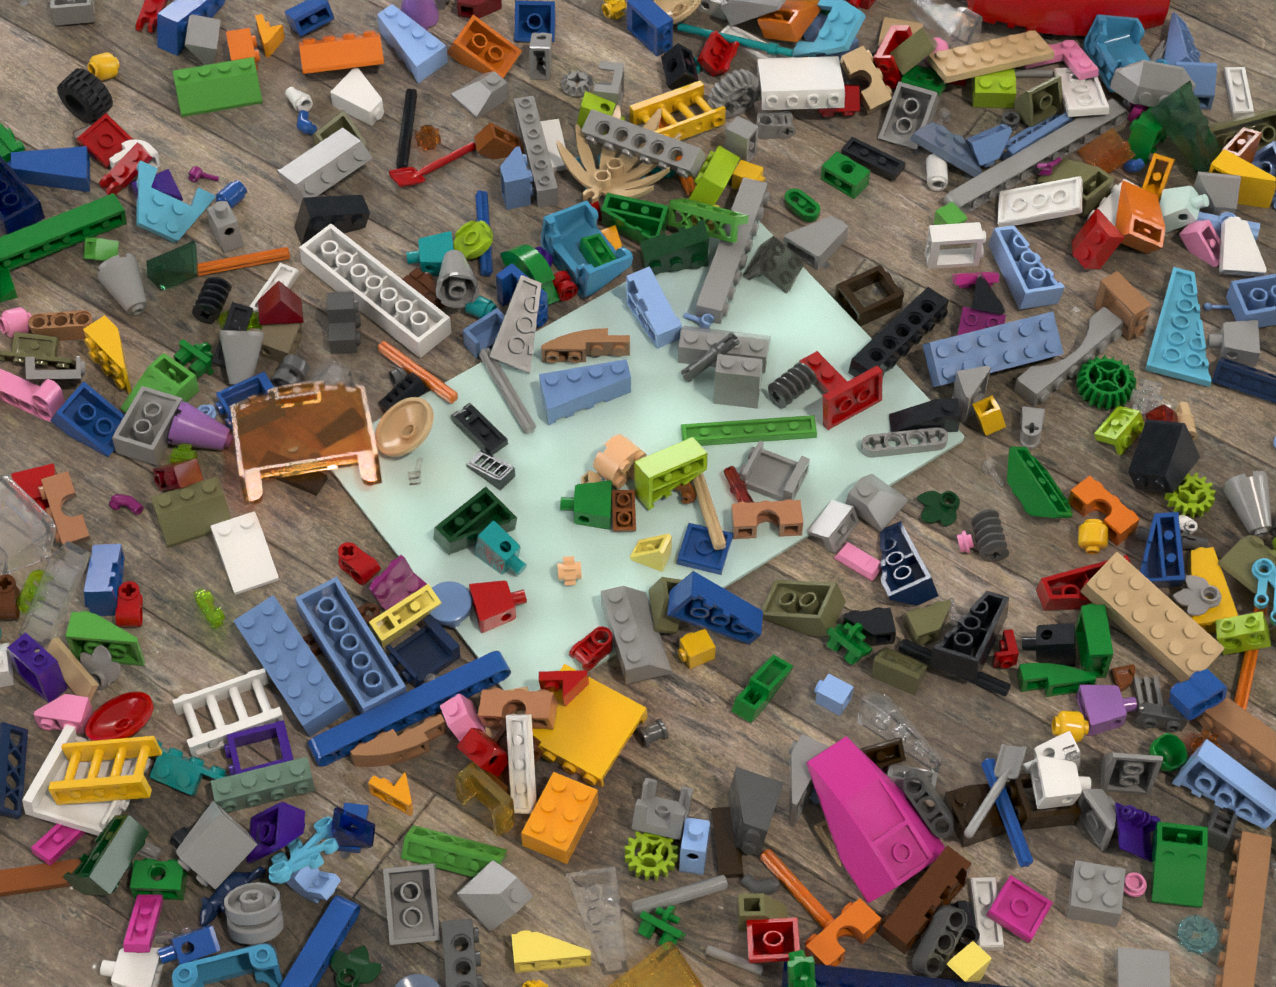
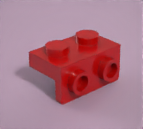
M716 30L710 34L697 61L712 77L720 73L724 74L729 70L730 63L736 56L740 43L735 41L729 44Z

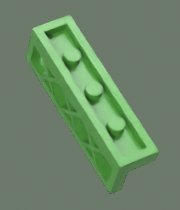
M687 198L670 200L668 225L677 228L685 226L686 229L693 227L694 225L690 218L695 215L698 221L704 219L709 237L735 243L737 242L738 225L748 224L749 215ZM676 210L679 211L683 217V219L680 222L675 221ZM709 220H712L716 227L713 231H710L706 224ZM726 224L731 225L730 236L723 229Z
M413 825L405 835L401 859L420 864L436 863V868L474 878L492 860L501 865L507 856V849Z

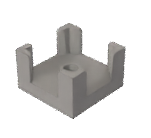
M600 61V70L614 71L612 83L601 82L600 84H595L593 94L616 104L615 108L619 105L621 110L624 96V63Z
M645 778L641 799H637L635 804L632 829L680 840L684 830L685 819L688 818L694 788L682 786L679 802L656 797L657 780Z

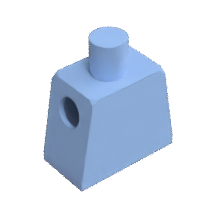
M695 818L685 819L679 872L704 875L710 838V821ZM690 853L698 855V858H689Z

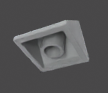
M192 14L188 20L185 46L204 65L214 64L221 20Z
M988 366L956 372L952 398H958L961 414L960 422L963 424L966 423L974 411L972 404L982 400L986 394L991 370Z

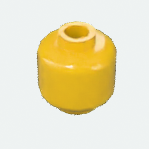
M104 52L92 56L87 67L89 72L101 81H105L117 76L120 64L118 59L111 53Z
M1099 519L1085 520L1078 527V546L1086 550L1087 554H1099L1100 550L1108 546V527Z
M1060 711L1052 719V734L1057 737L1070 731L1075 742L1078 743L1082 741L1084 735L1088 734L1089 722L1084 719L1083 714L1079 711Z

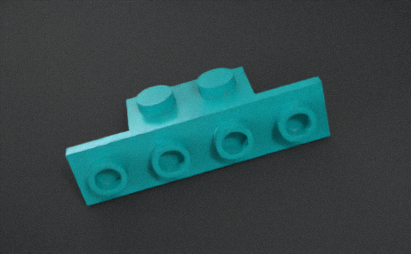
M156 740L162 750V755L157 756L149 776L154 780L194 796L203 774L214 779L230 776L225 774L226 770L221 767L212 765L211 768L204 765V760L191 756V758L183 756V751L173 747L169 749L162 747L163 743Z

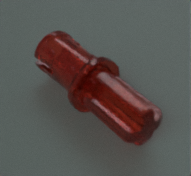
M734 466L725 468L724 475L731 486L730 492L734 494L738 503H753L754 501L746 488L747 484L741 480Z

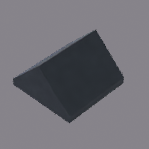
M982 273L977 276L971 309L1002 315L1005 313V307Z

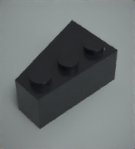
M363 195L306 197L302 199L294 228L302 246L329 224L334 225L344 234L366 228L370 211Z

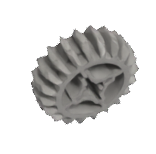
M743 69L739 71L734 70L731 74L727 73L711 89L712 93L708 95V103L713 110L724 106L726 108L725 118L731 119L732 117L742 115L744 112H748L750 107H754V102L759 100L758 96L761 94L758 78L748 70Z

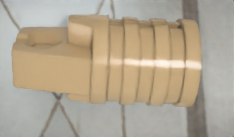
M1179 402L1173 414L1174 422L1185 423L1194 441L1197 438L1194 416L1191 414L1188 402Z

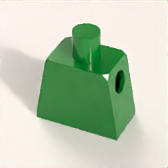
M612 481L575 485L574 497H561L560 511H574L575 524L610 530Z

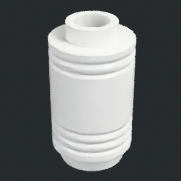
M931 154L926 159L927 185L933 191H941L948 184L947 161L935 154Z

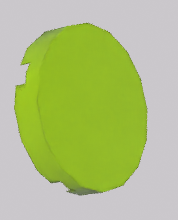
M469 221L457 230L455 241H453L454 250L461 251L468 260L483 255L493 242L494 234L492 229L484 221Z

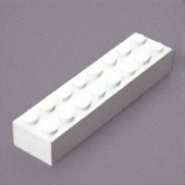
M329 224L299 247L301 262L305 267L336 292L353 291L354 300L359 301V310L419 358L423 357L452 333L450 317L334 225Z

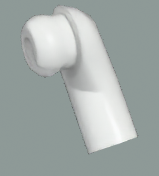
M1179 515L1180 530L1188 534L1194 533L1198 528L1197 522L1185 515Z

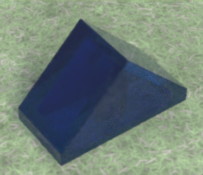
M339 807L334 808L331 832L338 846L373 847L376 824Z

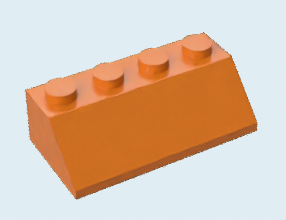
M375 30L364 31L363 35L355 36V33L343 34V37L335 38L334 35L324 36L323 40L305 38L302 40L303 42H299L303 74L384 64L380 34L375 33Z

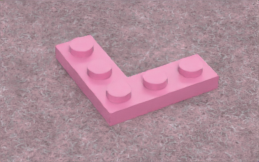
M1074 40L1048 44L1055 52L1054 59L1023 66L1025 69L1064 61L1079 80L1099 76L1098 67Z

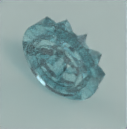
M1200 915L1188 916L1181 921L1178 927L1177 936L1179 937L1180 945L1186 947L1188 952L1193 951L1198 953V955L1205 952L1209 953L1218 942V930L1214 923L1206 917ZM1193 931L1196 933L1205 932L1201 937L1202 941L1198 938L1191 939Z

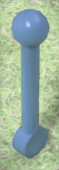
M1205 303L1203 306L1206 311L1211 309L1231 310L1229 305Z

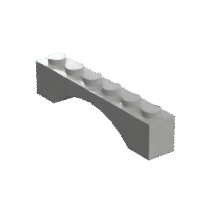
M1101 308L1089 319L1086 338L1074 353L1056 363L1031 366L1017 378L1014 392L1033 407L1040 402H1045L1051 392L1059 390L1069 377L1073 378L1076 376L1082 364H1086L1088 359L1093 360L1094 356L1098 353L1102 354L1112 341L1116 342L1121 337L1124 321L1107 308Z

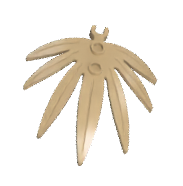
M617 105L612 117L621 119L620 106ZM661 108L655 112L643 128L651 131L657 130L662 115ZM576 124V142L583 167L560 141H556L561 159L570 174L580 184L588 188L583 192L584 201L592 197V203L599 202V197L601 195L606 197L607 193L635 199L642 197L654 190V185H649L660 180L670 172V167L656 174L639 179L653 170L657 164L651 163V165L642 162L634 168L640 162V158L635 156L629 158L622 153L618 158H615L617 150L615 149L613 152L602 146L600 168L597 170L590 147L578 124ZM678 133L674 139L680 140L681 133ZM642 143L639 148L644 147L646 143ZM664 149L659 150L657 155L661 154Z

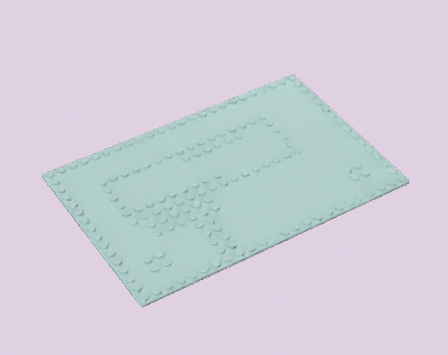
M759 220L758 233L756 236H752L753 246L751 252L747 251L746 253L748 256L746 266L740 269L742 271L739 284L735 283L734 286L736 288L734 299L729 300L728 303L730 304L728 316H723L721 324L713 323L710 324L709 328L771 336L766 372L762 373L758 409L713 404L716 367H708L692 379L691 382L686 381L683 378L685 374L682 375L681 370L690 364L678 363L680 339L658 349L656 348L626 303V282L536 331L530 374L498 361L536 425L533 433L526 434L523 431L486 366L481 362L445 382L447 386L458 393V399L453 404L448 403L432 390L419 397L431 405L434 412V420L428 437L414 451L397 457L383 454L375 443L376 428L381 420L379 419L320 453L321 459L398 557L400 555L404 556L412 571L429 584L431 588L439 583L452 581L462 584L469 590V584L505 580L508 582L510 592L524 589L527 603L515 606V620L481 633L472 605L469 616L458 627L454 628L477 658L493 651L501 652L511 670L510 676L498 683L501 689L510 690L527 686L529 691L541 690L539 671H560L564 664L575 670H583V665L575 658L572 659L569 656V651L578 641L585 638L595 628L600 626L608 628L601 607L602 590L627 586L646 592L650 603L648 590L661 577L683 580L692 571L722 588H726L811 536L807 530L830 501L833 500L845 504L849 491L862 477L873 474L889 486H892L964 441V435L958 430V432H947V445L944 449L938 451L874 458L867 457L862 453L861 444L865 436L891 432L890 413L931 401L897 365L892 369H888L883 376L882 401L829 430L823 425V395L825 392L817 384L812 385L808 390L805 389V393L799 394L797 399H793L792 403L786 404V407L783 409L773 403L768 393L769 384L775 382L783 373L794 367L795 364L799 363V360L816 351L847 381L855 378L848 373L851 359L872 338ZM709 237L708 266L654 275L675 316L679 318L682 328L683 326L700 327L699 323L684 318V314L689 313L696 316V304L720 239ZM608 328V335H630V356L586 355V362H542L541 345L572 332ZM627 359L631 374V393L606 403L604 401L594 404V407L586 410L584 408L574 412V415L571 417H561L556 419V423L548 425L540 393L539 374ZM471 403L508 439V445L493 455L515 468V477L501 491L466 466L481 450L485 451L451 419L453 413L462 411L463 406ZM815 416L817 438L765 441L763 446L767 451L796 462L799 461L801 456L810 459L809 472L794 499L801 500L803 516L802 536L779 537L776 525L770 522H763L757 526L756 538L732 539L722 575L677 565V558L688 523L707 527L697 496L693 503L684 504L681 500L683 497H681L680 491L671 490L672 495L668 498L663 496L653 503L655 507L650 511L635 496L636 531L613 532L612 501L610 530L575 524L574 511H560L561 497H574L575 485L581 484V477L589 470L598 473L593 468L596 455L599 451L603 453L607 448L604 444L618 434L627 437L647 454L646 456H649L681 442V424ZM918 438L910 439V442L914 445L922 443ZM895 440L888 442V445L891 447H898L900 445ZM758 442L702 446L708 453L707 470L703 474L722 531L733 533L731 522L732 504L739 502L753 503L765 500L770 502L777 501L741 487L740 469L743 464L747 465L749 452L752 447L756 448ZM482 458V459H481L478 463H476V464H477V465H480V464L484 461V459ZM487 463L483 468L486 469L490 464ZM601 476V481H607L604 477ZM630 479L621 489H617L612 485V490H635V480ZM484 487H487L517 517L515 530L508 532V534L520 545L519 558L527 566L520 575H517L511 569L502 575L475 556L476 545L448 555L433 539L434 527ZM668 533L672 536L671 556L662 572L634 562L629 558L638 540ZM574 556L575 562L581 561L582 579H576V585L565 586L564 580H558L557 563H563V557ZM599 640L598 642L604 643L606 640ZM614 645L612 652L603 658L593 669L616 656Z

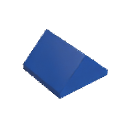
M515 0L514 41L530 42L532 33L544 32L552 34V42H555V1Z

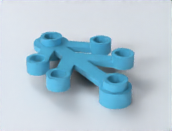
M1261 558L1252 565V574L1258 579L1254 605L1258 609L1267 607L1269 597L1266 595L1267 583L1269 582L1274 588L1273 611L1270 614L1269 620L1271 624L1276 626V620L1273 618L1276 615V566L1271 560ZM1266 569L1268 572L1262 573L1259 570ZM1262 598L1265 600V603H1259L1257 599Z
M324 817L314 824L317 833L304 846L300 838H296L286 845L291 856L289 861L284 852L278 853L271 858L273 865L268 871L270 873L269 879L272 883H285L291 878L293 872L309 866L311 869L323 865L324 860L319 852L324 851L326 854H331L339 848L336 839L330 838L336 833V825L332 817ZM322 839H327V840H325L323 843H321V844H319V845H316V844L319 843Z

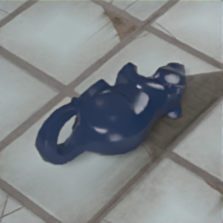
M260 866L252 872H232L218 886L215 893L209 899L206 897L201 899L200 925H209L221 912H224V916L227 917L224 907V898L227 894L238 886L261 878L265 875L266 870Z

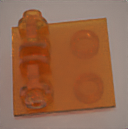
M1113 127L1078 150L1089 165L1100 167L1108 174L1136 156L1130 149L1129 142L1127 140L1124 141Z

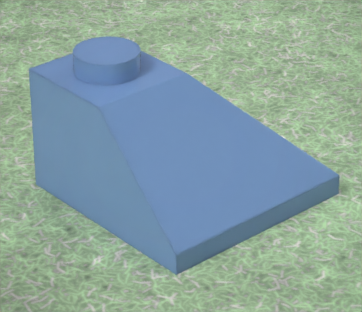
M1001 124L965 139L979 166L988 167L995 164V160L1000 158L1012 129L1006 124Z

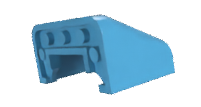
M1097 14L1084 40L1083 50L1098 67L1099 76L1110 92H1115L1110 88V84L1117 68H1123L1141 60L1151 61L1139 44L1144 36V28L1138 18ZM1157 59L1155 61L1158 63L1168 64V62L1165 59Z
M588 201L544 216L541 232L542 248L552 256L553 264L559 271H567L571 281L578 287L577 294L583 299L593 295L628 269L633 261L630 250L620 247L616 251L598 229V212ZM600 233L617 259L594 268L592 264L587 263L579 251L581 238Z
M268 942L253 944L185 962L175 968L172 974L173 987H205L204 985L251 973H255L257 984L264 982L270 987H280L283 978L277 951Z

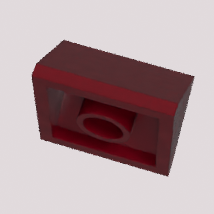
M277 281L258 300L259 325L304 323L301 298L280 281Z

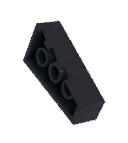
M986 591L970 608V612L965 617L962 616L959 619L957 626L944 635L943 641L933 647L931 667L977 681L1007 618L1009 597Z

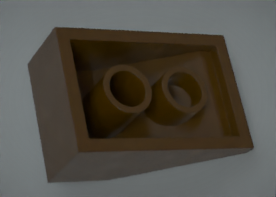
M989 784L967 785L945 794L944 803L954 817L953 829L962 848L1007 833L997 805L994 802L974 836L967 838L964 835L965 829L991 790Z

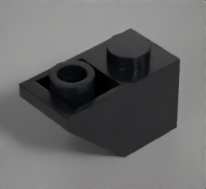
M876 607L872 610H853L849 613H844L843 626L846 623L852 626L856 623L863 625L861 633L866 636L864 640L866 644L878 646L895 642L896 628L890 607Z

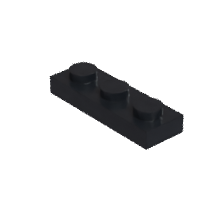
M851 137L841 149V154L893 181L905 169L906 162L854 137Z
M232 302L223 330L247 331L253 314V308ZM219 340L212 363L213 365L226 368L221 340Z

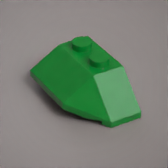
M1011 446L1008 454L1007 482L1012 488L1013 494L1022 503L1024 510L1030 516L1071 518L1073 514L1070 503L1046 468L1037 458L1030 454L1031 452L1027 447Z

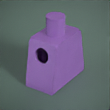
M1116 685L1079 686L1076 698L1080 712L1083 714L1084 719L1089 722L1087 736L1119 728L1124 725L1127 712L1137 711L1135 697L1122 698L1120 689Z

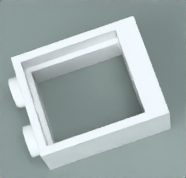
M980 222L929 225L925 249L928 269L979 266L980 257L984 255L983 244L986 243V232L982 231ZM973 243L972 248L940 250V245Z

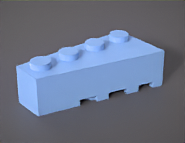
M391 4L377 14L379 32L388 44L394 48L399 59H402L406 64L408 71L412 72L417 83H420L448 63L447 46L396 6Z
M1014 225L994 228L988 246L1018 309L1058 304L1065 286L1054 279V273L1050 268L1046 269L1040 262L1041 257L1031 251L1029 248L1030 244Z
M1207 739L1189 757L1186 763L1180 767L1172 784L1178 787L1183 785L1191 789V793L1198 797L1203 795L1215 801L1214 805L1222 809L1225 807L1234 810L1236 816L1265 830L1276 819V790Z

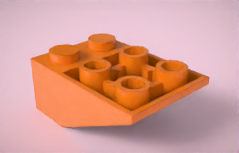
M786 0L779 10L760 16L757 21L764 38L798 42L821 11V8L818 6L820 0Z
M1122 181L1115 227L1125 237L1121 242L1122 244L1146 254L1163 248L1166 229L1158 196L1127 181Z

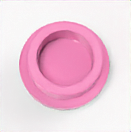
M962 531V534L957 535L961 553L967 552L968 554L970 553V548H974L971 534L966 535V531Z
M1135 872L1125 875L1124 893L1130 897L1142 896L1147 888L1144 877Z

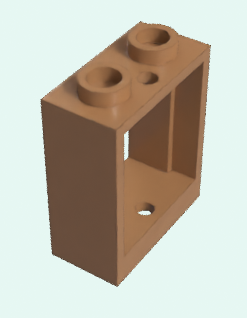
M1116 271L1100 281L1094 308L1099 311L1105 307L1123 320L1122 336L1129 341L1134 337H1140L1146 331V324L1150 317L1149 313L1152 304Z

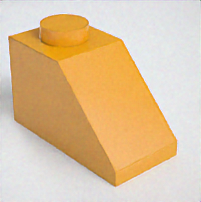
M1154 153L1142 188L1156 194L1160 200L1176 159Z

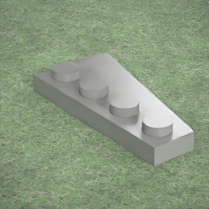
M521 275L489 358L530 374L542 283Z

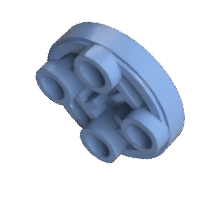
M452 581L442 582L433 586L432 589L442 604L427 616L431 614L440 625L449 626L450 628L458 627L472 610V597L469 590L462 584Z

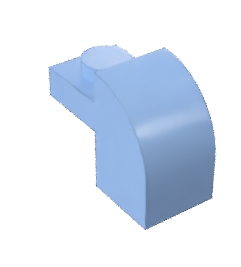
M307 866L293 872L291 878L286 883L302 897L318 903L320 899L328 900L335 892L341 880L336 874L322 872L318 868L311 869Z

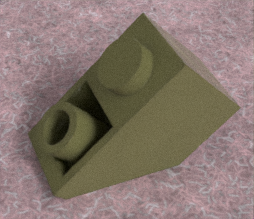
M661 577L648 590L655 632L676 634L678 631L680 620L668 616L667 613L670 590L681 582V579Z
M950 599L943 602L936 601L930 606L921 609L914 608L906 613L904 626L912 642L923 646L938 640L950 613Z
M764 893L738 894L736 909L738 932L747 931L746 920L788 918L787 906Z

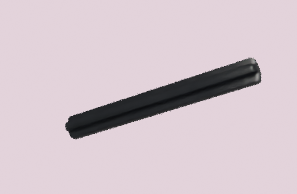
M409 88L406 90L396 161L397 169L408 167L417 101L416 89Z
M907 639L901 641L899 646L900 652L931 665L932 650ZM982 671L977 681L958 676L1002 696H1007L1011 687L1010 683Z

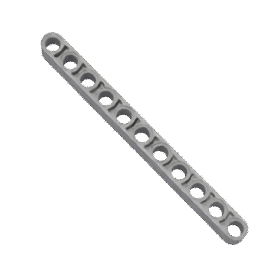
M1110 99L1107 101L1110 108L1109 114L1080 116L950 191L945 196L943 203L947 205L953 202L966 215L997 197L1000 191L1009 190L1040 172L1041 168H1037L1038 163H1050L1058 157L1062 159L1121 125L1128 118L1129 112L1115 99Z

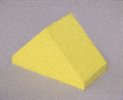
M668 533L638 540L629 558L634 562L662 572L671 556L672 536Z
M972 941L955 955L947 965L965 982L980 981L983 978L992 958Z

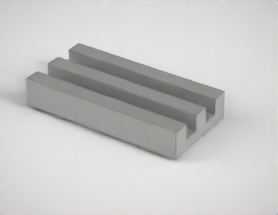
M1149 676L1143 679L1134 677L1133 684L1137 706L1138 703L1142 704L1144 702L1141 690L1143 685L1147 702L1153 703L1150 687L1152 685L1155 702L1160 704V713H1163L1164 705L1158 676H1153L1152 679H1149Z

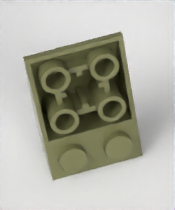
M1064 158L1052 168L1051 175H1042L1036 182L1042 184L1081 176L1083 180L1082 213L1080 215L1084 217L1098 206L1104 197L1108 198L1115 178L1100 167Z

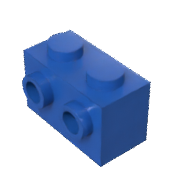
M306 0L284 11L291 29L299 36L335 19L327 0Z

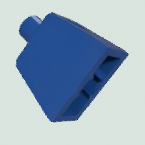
M206 925L169 939L171 945L157 950L161 964L176 960L177 964H183L221 951L214 928L211 925ZM189 943V951L183 953L181 950L182 944Z

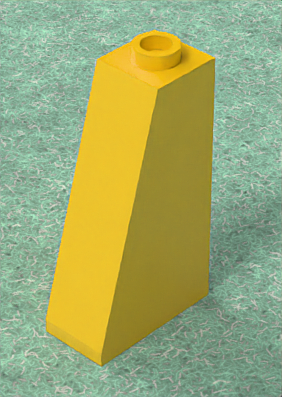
M1199 547L1190 552L1187 561V575L1204 578L1209 585L1218 588L1222 599L1217 607L1209 608L1205 614L1189 616L1210 634L1216 633L1215 620L1238 616L1222 569L1218 565L1219 561L1214 547Z

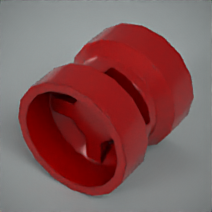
M567 271L555 273V279L552 282L561 301L572 299L577 294L578 287L571 281Z

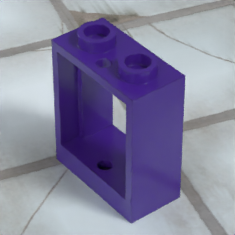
M26 632L7 647L18 676L46 702H52L68 689L58 661Z
M284 720L227 734L228 744H225L224 748L227 759L232 758L233 765H229L231 775L294 760ZM278 737L283 759L241 769L236 750L237 747Z

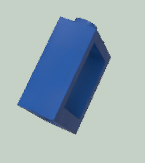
M627 0V30L656 56L673 48V19L653 0Z
M265 372L216 393L218 402L215 403V406L220 415H225L226 418L224 420L227 427L231 431L233 430L237 437L286 416L284 403ZM262 392L270 406L240 420H236L229 406Z

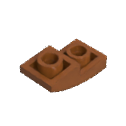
M612 490L613 532L636 531L635 490Z

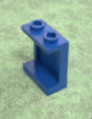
M513 263L496 274L497 301L503 307L511 301L520 276L528 277ZM542 288L536 329L542 327L548 321L547 293Z

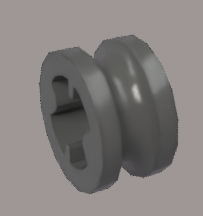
M1006 111L1002 114L1001 124L1010 126L1012 131L1016 130L1020 121L1019 114L1015 111Z

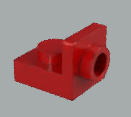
M1013 629L1003 630L1002 640H999L1000 652L994 653L993 668L1001 667L1006 669L1017 665L1019 652Z

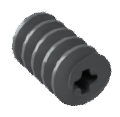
M797 363L794 367L783 373L781 377L777 378L775 382L769 384V396L777 407L783 409L786 407V404H791L793 399H797L799 394L805 393V389L808 390L812 385H815L817 383V376L808 365Z
M992 509L977 513L971 521L981 559L988 562L1000 561L1009 556V550L1006 549L1007 543L1004 541L1005 535L1003 534L1001 520L998 518L999 513Z

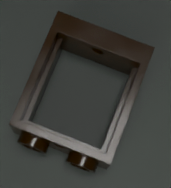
M881 265L836 285V300L860 327L902 308L904 292L900 286L895 284L890 273L885 271ZM878 281L889 296L864 307L853 292Z
M1030 773L1019 774L1017 779H1010L1005 786L1022 830L1073 825L1082 814L1077 800L1072 805L1058 807L1059 810L1032 812L1024 788H1033Z

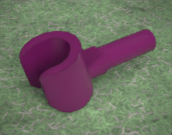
M1058 157L1050 163H1038L1037 168H1041V172L1038 175H1051L1052 168L1062 161L1061 158Z
M198 166L192 167L188 172L190 175L188 179L192 182H197L200 177L214 181L219 180V176L207 174Z

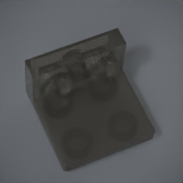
M772 236L758 247L743 276L750 281L756 276L764 275L783 292L788 293L802 270L805 261Z

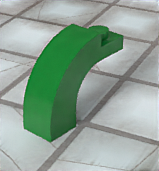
M522 244L500 253L505 268L513 263L530 279L542 283L541 288L547 293L548 305L559 301L552 282L555 276L547 261L535 248Z

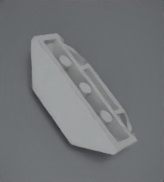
M1141 60L1123 68H1117L1110 84L1112 90L1133 104L1171 111L1189 103L1196 87L1195 82L1183 67Z

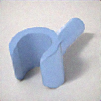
M689 313L684 314V318L699 323L701 328H710V324H713L714 317L710 314H704L702 318Z

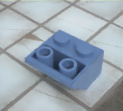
M1176 62L1175 66L1183 67L1196 84L1190 102L1179 108L1211 110L1215 96L1217 63Z
M520 146L515 147L500 166L501 193L506 210L531 205V196H534L533 187L530 183L533 182L532 172L526 168L528 167L526 154L522 155Z

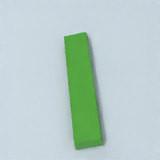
M809 415L681 424L682 441L693 437L701 446L817 438L815 416Z

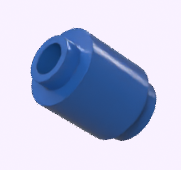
M238 180L230 182L216 194V202L227 201L232 209L245 198L247 189Z

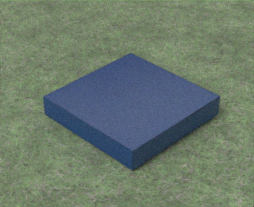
M688 523L677 558V565L722 575L733 539V533L722 531L726 547L723 550H715L707 527Z

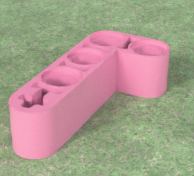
M0 369V400L51 422L50 420L65 403L60 386L50 379H46L41 386H38Z

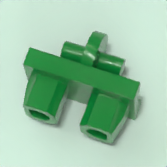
M184 339L178 343L180 350L174 355L176 362L182 366L191 362L192 364L188 369L196 375V378L204 373L209 376L214 373V369L211 368L213 358L211 353L212 346L209 343L204 342L200 345L196 343L192 346Z
M840 623L834 628L829 627L827 634L830 635L827 646L836 652L840 651L842 646L848 649L844 659L851 665L858 663L862 657L869 655L873 649L864 642L866 636L861 633L863 625L860 623H856L854 626L849 623L843 626Z
M669 905L666 910L661 907L657 908L655 913L662 916L661 920L645 911H642L639 916L643 920L640 923L638 933L651 940L657 928L663 930L664 933L658 944L670 951L679 940L683 941L686 936L682 931L669 925L670 921L678 925L681 920L680 917L674 915L676 907L673 905Z
M804 950L790 952L788 954L789 961H787L788 987H816L815 961L813 956L806 957Z

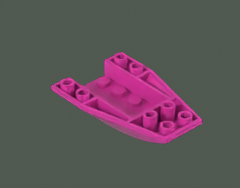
M847 736L806 762L839 859L867 903L895 889L933 863L945 849L939 837L932 833L907 795Z

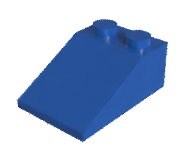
M83 381L57 410L50 421L68 436L109 457L115 450L112 437L125 415Z

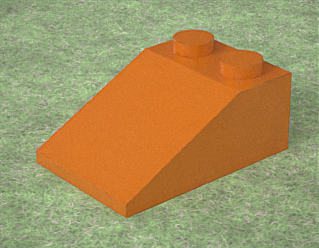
M475 15L470 18L447 50V54L463 66L481 73L495 71L502 78L505 77L522 52V50Z

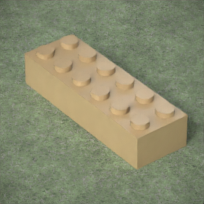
M1118 552L1105 563L1080 591L1092 603L1105 605L1107 616L1181 683L1189 680L1193 673L1207 669L1225 649Z

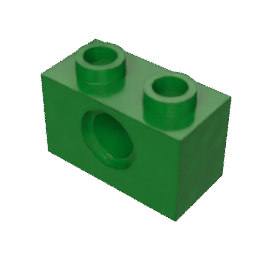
M838 151L822 165L821 180L852 199H855L869 185L870 171Z
M151 858L134 860L130 884L132 895L135 899L137 895H163V900H184L188 871L176 859L168 861H156ZM161 875L165 876V877H164L163 879H161V880H158V881L155 880V878L158 877V876H161Z

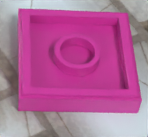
M1010 875L986 916L1022 940L1030 943L1053 902Z

